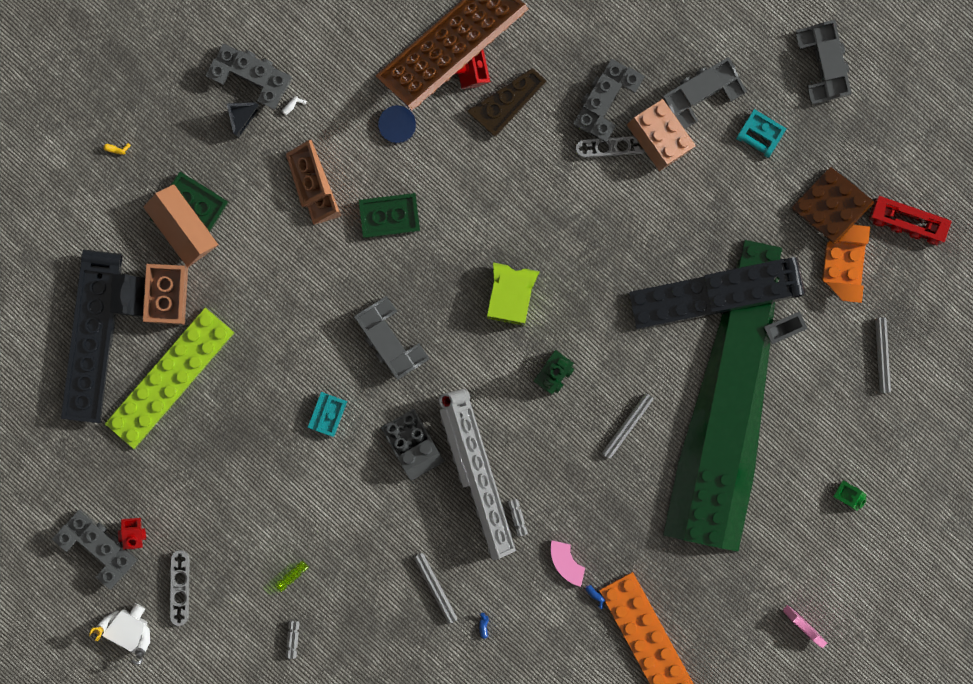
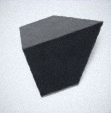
M256 102L227 104L233 134L237 138L241 136L261 107Z

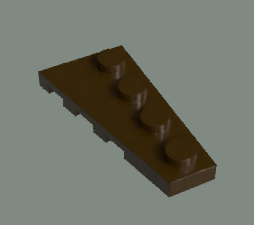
M532 68L506 87L468 110L467 113L496 138L547 81Z

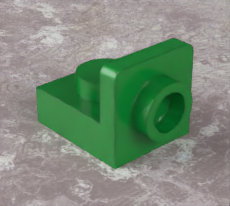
M843 480L833 497L858 511L859 508L864 506L867 495Z

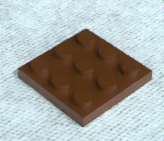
M830 167L794 204L792 210L833 244H836L874 204V201Z

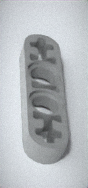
M635 136L609 138L607 142L600 139L581 140L576 145V153L581 158L636 155L646 152L644 149L640 150L639 146L633 147L634 151H630V140H633V144L639 143ZM602 142L609 146V150L605 153L598 150V145ZM618 142H626L628 145L627 150L619 151L617 149ZM592 143H596V154H592L593 150H587L586 154H583L581 150L579 151L582 144H586V147H592Z
M183 550L176 551L171 556L170 619L176 626L184 625L189 619L190 558L188 553ZM179 553L182 554V557H185V561L181 563V568L186 567V571L182 569L175 571V567H179V561L175 560ZM177 573L185 575L184 583L178 584L175 581ZM177 592H182L185 595L183 603L175 601V594ZM185 605V609H181V615H184L185 618L178 622V619H175V615L178 614V608L174 609V606L180 607Z

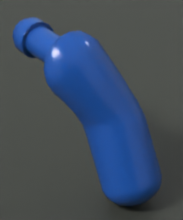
M588 585L585 589L591 598L599 601L598 607L603 609L604 597L597 593L591 585Z
M482 612L480 614L479 631L481 638L485 639L488 637L487 624L489 618Z

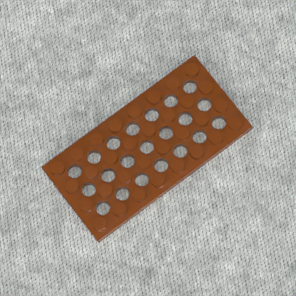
M462 0L380 71L376 77L412 111L428 96L433 94L444 82H447L459 69H462L467 62L477 56L482 49L492 43L498 35L507 30L513 22L522 17L528 10V7L521 0Z

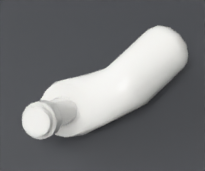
M296 96L282 109V113L287 115L294 109L296 102L306 105L307 101Z

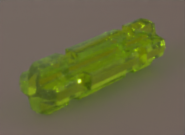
M301 561L297 564L296 568L294 567L283 577V580H279L276 583L277 589L281 592L288 587L287 585H291L301 576L302 572L304 573L308 570L309 566L306 562Z

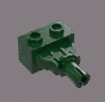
M555 350L533 382L551 395L554 392L558 393L564 385L561 383L565 376L569 378L574 371L572 367L574 363Z

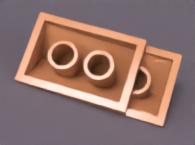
M308 140L286 153L301 206L308 207L313 225L341 217L312 140Z
M174 184L155 193L144 205L143 208L187 268L218 246L216 240Z

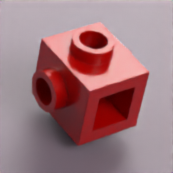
M141 518L121 519V530H118V540L122 542L123 549L143 548V540H146V528H142Z

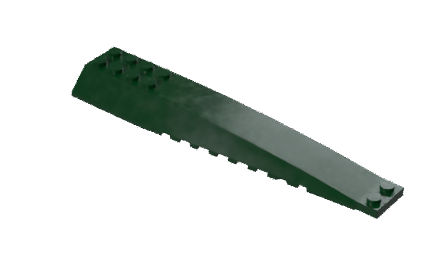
M744 240L741 258L738 260L736 268L780 260L782 247ZM775 302L722 313L679 457L663 536L739 552L755 474L771 342L764 327L773 323Z

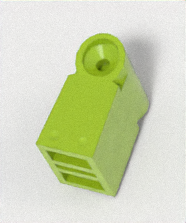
M493 262L494 284L487 319L525 326L531 290L540 271L530 269L515 271L508 265Z

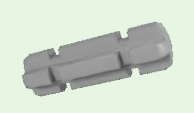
M518 499L508 501L509 507L512 509L511 514L515 527L517 526V535L519 537L527 535L528 532L526 526L524 527L525 522L521 509H519Z
M291 620L288 625L290 631H288L287 636L288 650H286V658L295 659L297 656L299 621Z

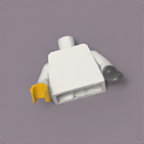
M135 603L131 612L124 609L121 612L115 611L104 617L97 627L91 629L89 637L92 633H96L98 636L95 641H98L102 635L123 648L136 653V658L140 661L136 662L132 659L131 662L134 665H140L143 662L142 656H144L150 644L148 622L141 618L145 608Z

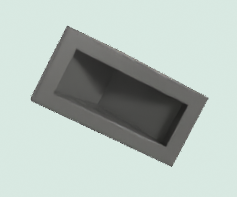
M800 311L764 327L772 344L808 329Z

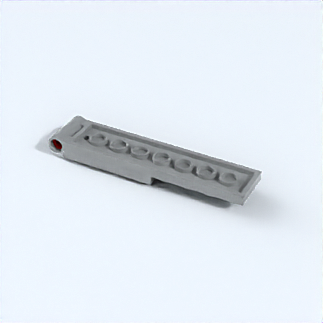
M459 389L440 396L439 404L444 408L440 410L441 422L447 433V442L451 446L453 461L459 472V480L463 488L467 486L471 488V497L475 501L476 513L482 524V533L487 540L488 552L492 560H497L515 552L516 549L470 403V394L466 389Z

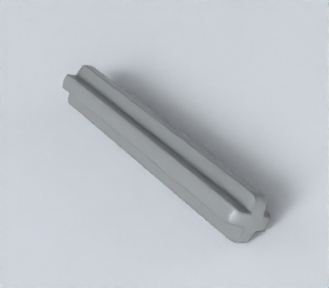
M879 317L875 319L880 393H889L891 385L887 321L885 317Z
M647 393L643 395L602 452L605 457L610 459L653 401L652 396Z
M423 553L416 555L414 559L449 624L455 622L457 616Z

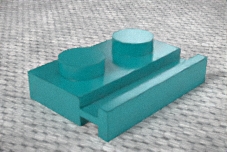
M321 392L308 428L335 437L348 401Z

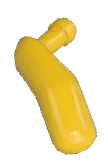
M127 143L123 149H120L114 145L105 144L103 149L107 152L125 155V151L131 145Z

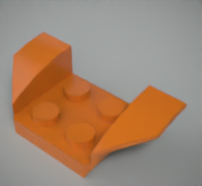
M853 225L836 244H833L831 241L826 243L822 282L828 285L842 301L862 303L864 286L861 283L865 246L869 243L870 226Z

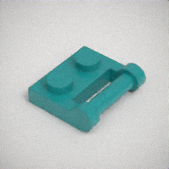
M754 109L736 139L756 148L769 159L787 128ZM748 129L771 143L770 146L767 147L747 135Z

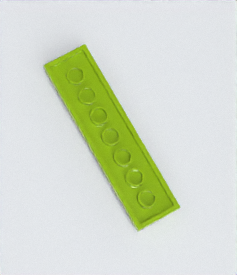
M204 308L105 425L135 449L235 332L207 308Z

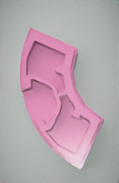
M551 540V557L557 571L567 581L581 587L585 567L578 565L573 560L570 553V544Z
M787 605L783 609V612L819 647L823 648L827 644L818 632L790 606Z

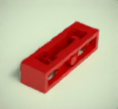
M882 196L875 198L869 220H872V224L876 226L891 227L890 230L902 233L903 231L909 233L911 238L919 240L921 237L927 239V243L935 246L945 242L952 222L946 218ZM895 212L921 222L929 221V223L923 228L897 218H890L893 217Z

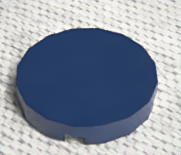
M395 105L388 107L382 112L379 117L378 127L380 134L385 140L390 143L399 144L407 142L412 138L416 130V120L409 109L404 106Z

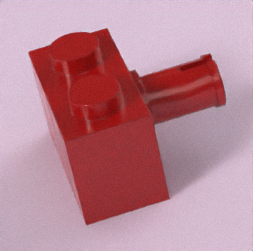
M484 49L455 73L459 75L462 89L477 88L490 83Z

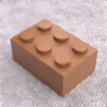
M663 99L635 116L627 124L659 172L686 155L696 146Z
M146 264L143 322L185 325L188 268L186 266Z

